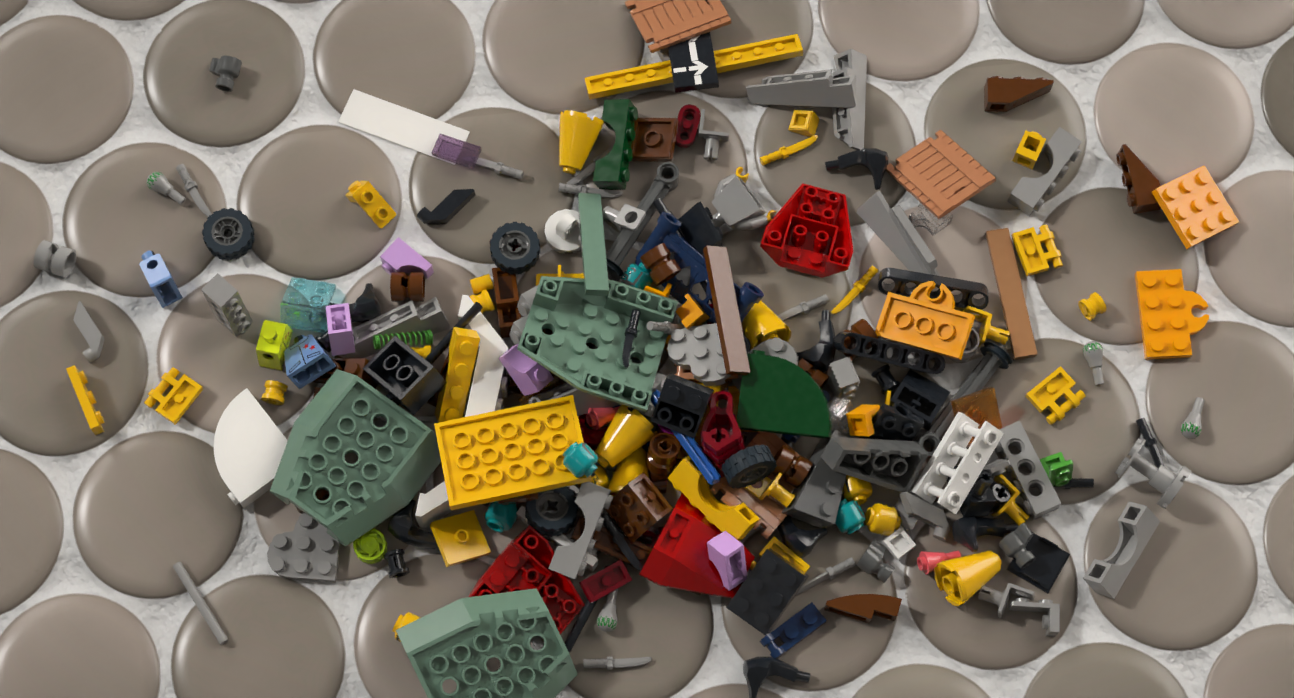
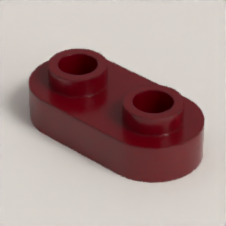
M691 104L683 106L677 118L679 123L675 144L681 148H688L693 145L701 119L699 108ZM687 116H692L693 119H692V120H687L686 117H687ZM685 135L688 139L682 140L680 137Z

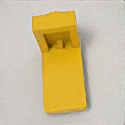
M357 180L348 187L349 192L345 196L350 202H356L378 228H383L396 216V212L369 181L361 180L359 182Z

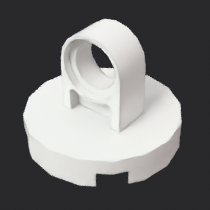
M564 209L555 212L549 217L545 224V236L547 243L553 250L565 254V252L575 253L582 249L579 212Z

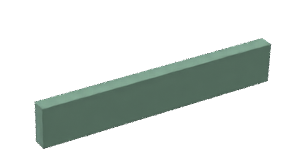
M578 193L585 295L608 296L609 283L601 194Z

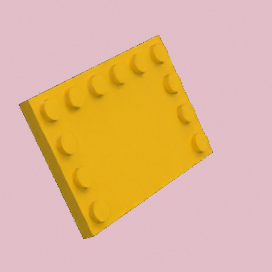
M573 395L434 423L450 510L592 481L591 476L587 478L584 475L576 478L563 465V459L565 458L563 453L573 443L577 442L579 444L583 442Z

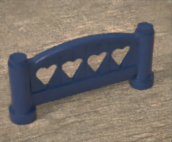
M662 212L657 219V226L635 257V264H640V257L657 245L665 243L671 253L674 252V259L681 269L691 266L690 283L688 286H685L683 280H678L674 276L661 285L665 288L668 283L672 284L670 295L681 305L687 301L684 296L690 294L710 317L706 321L713 324L717 323L714 308L709 306V300L712 299L705 258L676 233L681 226L680 221L673 215ZM707 280L706 298L702 300L699 294H695L692 291V287L697 283ZM733 282L742 323L755 303L758 304L763 298L764 293L752 283L745 282L740 288Z

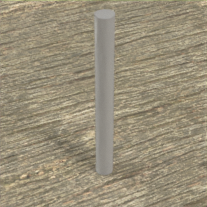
M177 562L173 565V568L219 644L226 643L228 638L183 564Z

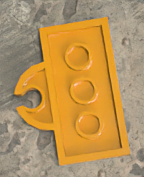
M1181 269L1136 271L1135 281L1145 360L1190 358L1192 356L1190 335L1201 331L1209 319L1208 314L1199 318L1193 316L1191 309L1199 308L1206 310L1208 308L1207 302L1199 294L1184 290Z
M934 281L920 284L913 290L910 297L888 292L875 329L877 337L958 360L962 359L975 316L954 310L955 300L953 294L944 284L941 283V293L935 299L930 298V292L936 285Z

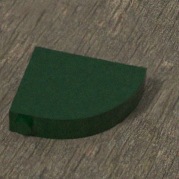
M752 350L751 354L747 353L750 373L747 376H742L736 420L740 430L831 439L832 417L830 407L823 391L813 378L796 364L786 359L765 355V351Z

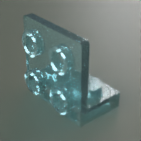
M291 278L280 304V323L287 324L290 328L324 333L327 329L326 306L330 305L336 285L304 278Z

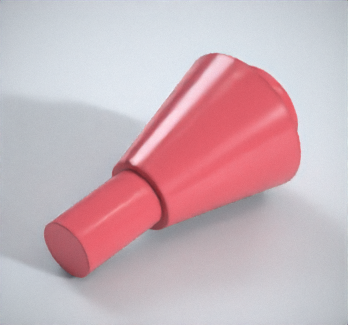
M620 406L615 408H589L588 414H586L587 424L594 430L600 429L613 420Z
M959 550L949 553L921 551L917 558V565L919 570L927 575L934 571V568L938 566L936 564L939 562L961 557Z

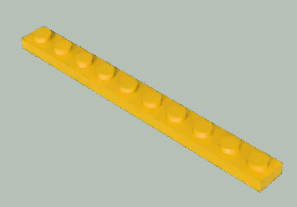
M798 34L713 51L717 73L803 56V48ZM670 60L584 78L589 100L673 83Z

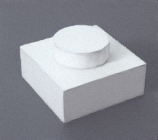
M902 527L882 542L897 561L916 546Z

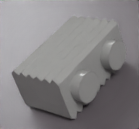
M850 357L830 363L827 372L829 376L827 384L830 385L829 388L835 397L834 400L846 402L853 399L858 390L860 379Z

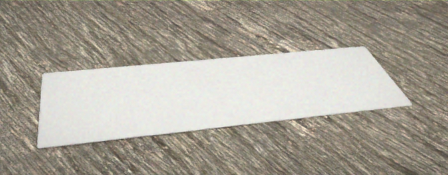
M353 89L338 121L339 123L454 165L470 133L462 128Z

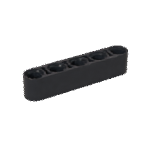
M884 268L879 273L878 288L885 295L891 292L910 297L913 290L920 284L934 281L936 283L935 287L939 289L930 292L931 299L939 297L941 293L940 285L942 283L951 292L953 290L961 292L959 295H953L955 307L966 308L971 306L982 310L989 303L988 288L979 282L896 268ZM892 279L894 282L887 284L883 280ZM912 282L915 283L916 286L910 288L907 287L906 284ZM976 294H981L984 297H982L981 299H976L973 296Z
M840 332L834 339L835 348L843 353L929 374H939L945 368V359L936 353L851 332ZM846 337H849L851 340L848 348L844 346ZM868 342H870L872 345V350L870 353H867L865 350V346ZM891 347L893 355L889 359L887 357V350ZM910 353L914 356L911 364L908 362V355ZM931 358H933L935 361V365L932 369L929 368V361Z

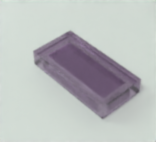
M440 133L431 153L432 156L474 169L482 149L480 146Z

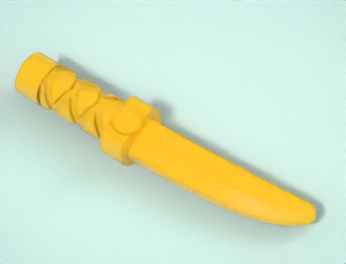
M814 135L786 148L785 146L780 147L779 151L777 150L774 153L772 152L760 157V162L762 165H766L777 159H786L789 155L809 147L817 140L818 136Z
M872 265L859 281L856 280L854 282L853 289L831 313L836 314L845 309L859 293L866 289L865 286L876 275L878 269Z

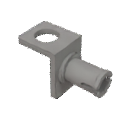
M702 109L699 138L706 140L703 158L709 160L710 151H712V160H718L719 141H728L729 133L703 130L705 109Z
M624 204L621 211L606 206L602 211L603 220L614 223L620 232L624 227L636 231L646 216V212ZM636 213L638 216L637 220L633 223H627L632 214Z
M1008 583L1006 590L1003 592L984 585L978 597L979 600L998 605V618L1002 619L1010 594L1033 601L1035 592Z

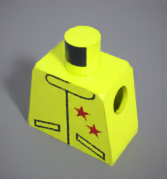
M269 320L263 321L256 346L259 366L282 371L285 361L284 351L289 347L293 329L287 324Z

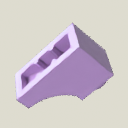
M399 237L380 256L383 264L382 268L390 275L392 272H405V274L424 272V276L428 279L434 273L432 264Z
M349 303L326 306L332 356L354 353L355 345Z
M516 344L500 356L499 360L524 396L539 392L554 378L549 370L517 350L519 344Z
M727 531L708 541L709 560L716 566L723 586L730 591L747 578L744 545Z

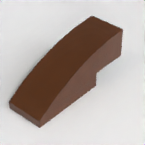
M499 267L492 268L501 338L510 337L509 334L513 322L522 318L517 308L519 296L516 274L512 275L508 272H503Z
M855 594L828 600L824 610L865 623H870L873 615L895 621L902 599L888 595Z

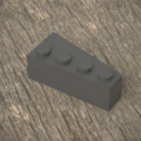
M836 429L832 430V437L855 438ZM823 438L818 442L810 458L812 465L808 474L792 492L795 495L794 499L782 511L787 516L819 528L835 524L846 479V474L832 470L821 458L830 439Z
M831 437L821 458L834 471L899 492H908L928 453L916 441Z

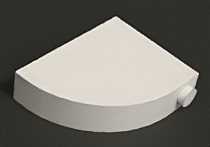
M247 388L238 394L224 410L214 436L216 466L221 478L231 491L227 495L235 505L240 503L243 508H246L271 489L288 441Z

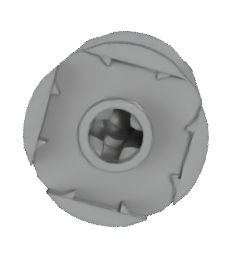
M1138 438L1128 453L1131 456L1130 459L1125 457L1115 473L1120 478L1128 466H1131L1150 479L1148 484L1162 493L1157 504L1166 509L1167 505L1171 503L1183 486L1185 478L1189 477L1191 470L1183 466L1175 474L1163 465L1157 468L1137 454L1146 441L1145 439L1142 441Z

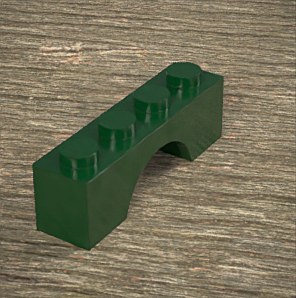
M630 99L604 100L602 120L608 129L615 132L616 138L612 150L605 157L596 160L593 182L599 189L625 190L626 182L629 181L630 172L628 167L633 155L631 144L635 139L634 123L638 118V110Z

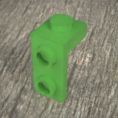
M1062 452L1040 459L1052 486L1060 487L1067 484L1069 480H1072V459L1065 461Z

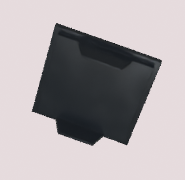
M1033 533V537L1026 545V550L1031 551L1036 559L1028 567L1020 569L1016 564V559L1013 558L1007 570L1048 594L1070 554L1048 539Z

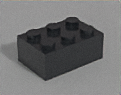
M396 336L363 367V370L380 388L413 415L446 383V380L433 365Z
M771 548L766 549L726 608L762 634L768 635L809 575Z

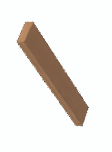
M1003 228L986 231V240L1007 331H1009L1013 358L1016 360L1037 356L1036 345L1009 229Z

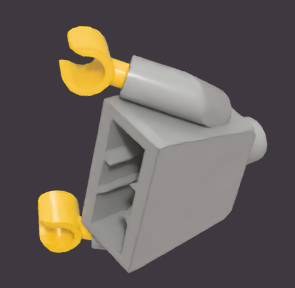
M738 167L735 174L724 178L717 186L712 204L718 211L712 216L714 226L720 227L726 223L730 228L739 231L757 229L768 225L772 220L770 216L776 214L775 210H771L767 216L764 215L766 213L745 184L749 173L744 176L740 175L743 172L742 167Z

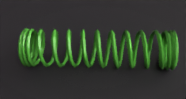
M423 330L421 333L417 331L416 334L412 331L411 334L409 332H406V334L401 332L400 335L398 333H395V335L391 333L389 336L387 334L384 336L381 334L379 336L374 335L373 346L375 350L381 348V336L384 347L385 336H387L389 342L390 336L394 337L396 334L400 340L403 334L404 343L407 345V333L410 337V346L412 347V333L415 335V345L417 346L418 332L421 345H423V332L425 333L426 344L432 345L433 334L431 330H426V332Z

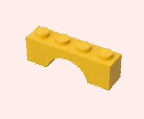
M453 327L449 345L446 383L442 391L439 392L435 409V417L438 423L463 418L480 337L476 330Z
M690 456L683 458L668 477L673 487L682 492L689 499L690 504L698 508L705 515L708 522L715 525L721 532L727 531L738 541L745 538L760 520L744 502L735 506H728L719 502L712 495L707 480Z

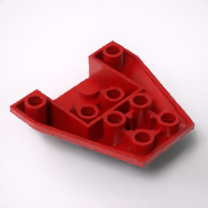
M802 183L766 226L760 247L778 266L824 278L848 270L853 254V243L846 195Z
M682 493L639 575L659 586L732 599L741 586L739 584L730 591L723 586L716 566L709 560L707 542L722 532L715 525L708 522L705 515L698 508L692 506L689 499ZM744 546L746 569L748 572L755 556Z
M530 525L507 545L481 576L468 596L474 597L537 588L560 635L585 605L568 576L548 569L554 556V551L548 541Z

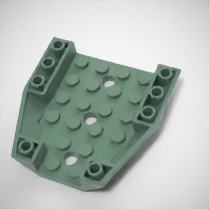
M541 276L517 350L580 391L647 412L653 392L654 380L668 335L661 331L648 330L647 323L649 321H670L672 323L678 301L614 280H608V296L585 295L583 278ZM637 309L641 312L637 326L638 334L633 339L630 358L636 357L640 359L641 363L636 364L629 359V366L626 368L622 360L626 337L625 330L629 325L632 310ZM542 329H550L553 334L547 335ZM593 343L597 346V349H590L586 344Z
M337 369L294 422L270 492L287 505L292 503L327 528V534L346 547L411 502L441 462L436 434L428 426L357 375ZM381 416L386 419L387 423L383 427H377L374 425L373 420ZM348 453H355L358 456V461L350 464L345 461L344 457ZM320 489L327 490L329 498L324 501L318 500L315 496L316 492Z
M537 588L460 598L396 630L428 698H555L578 675L565 643ZM534 636H541L544 640V645L539 650H534L530 646V640ZM492 657L499 659L500 667L497 671H489L487 669L486 663L488 659ZM447 679H452L456 682V689L452 693H446L442 688L443 682Z

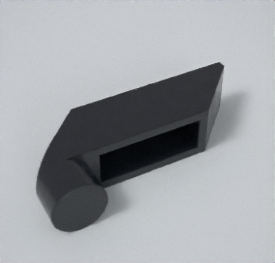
M453 190L433 211L428 210L426 207L422 208L417 214V218L428 225L447 224L475 196V190Z

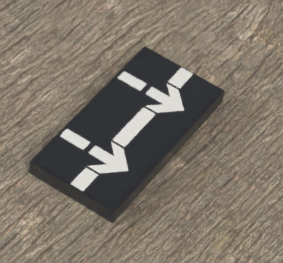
M710 32L668 47L675 93L719 87Z

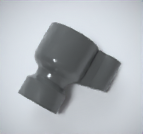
M226 55L221 56L220 59L212 58L209 71L215 75H220L215 85L217 89L225 92L233 91V79L239 76L242 66L241 60Z
M1022 523L1015 531L1004 537L998 545L1008 557L1016 559V564L1020 569L1028 567L1036 559L1031 551L1026 550V545L1033 537V533L1025 523Z
M875 539L856 564L857 567L867 574H877V578L884 583L895 569L889 563L883 562L886 547Z

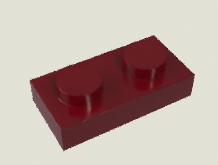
M619 560L584 579L579 584L588 601L592 603L632 581V578L622 560Z

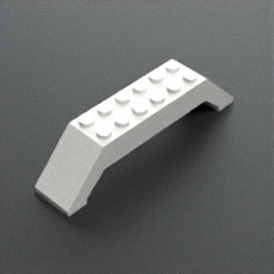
M462 295L458 314L459 320L474 305V302L468 295ZM480 311L464 328L476 330L480 337V348L465 417L504 409L503 397L507 398L509 390L507 375L510 376V374L499 360V357L508 351V346ZM445 481L426 494L420 493L415 513L419 527L425 528L431 522L437 521L453 511L450 510Z

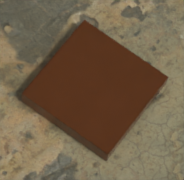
M637 118L634 123L635 139L631 144L633 154L631 161L672 162L679 123L678 119Z

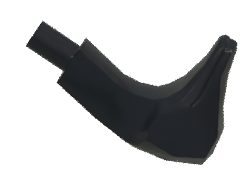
M863 148L838 156V160L825 162L827 171L840 169L841 171L856 165L865 166L872 174L875 190H880L889 157L887 152L877 148Z
M367 283L362 295L357 298L355 303L349 304L351 322H366L381 315V306L375 296L372 283ZM317 307V316H327L326 307Z
M823 310L821 321H818L820 328L818 344L810 349L796 352L798 356L797 361L803 358L812 364L815 370L819 369L822 372L828 370L836 353L834 346L835 332L833 323L830 320L831 312L829 310Z
M412 499L406 507L392 517L388 524V531L405 544L435 550L438 545L433 533L420 530L414 525L413 510L416 501Z
M786 516L777 527L784 544L800 558L809 555L818 541L828 533L826 528L817 530L798 529L790 516Z
M975 516L962 517L954 521L952 525L953 540L968 547L972 552L978 551L977 537L982 535L1004 537L1005 533L1015 531L1018 528V524H1005L1003 519Z
M755 657L745 660L743 664V674L747 682L749 698H757L760 686L768 676H780L792 682L798 680L808 683L810 680V673L798 671L797 667L772 657Z

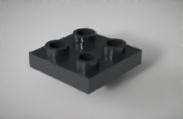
M895 402L893 406L883 404L872 418L874 434L869 437H859L860 439L912 441L923 427L924 421L923 418L913 415L909 407L901 402Z

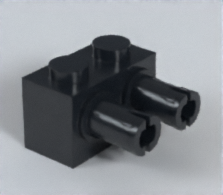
M981 471L960 507L963 517L989 515L996 502L990 488L993 482L990 473Z

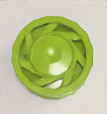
M371 529L353 541V549L358 559L366 564H376L382 561L383 555L388 551L387 542L383 534L376 529Z

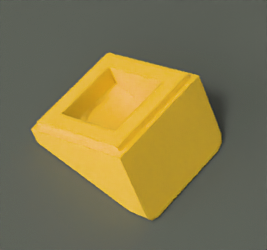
M794 110L788 130L812 137L816 134L819 117L814 111Z

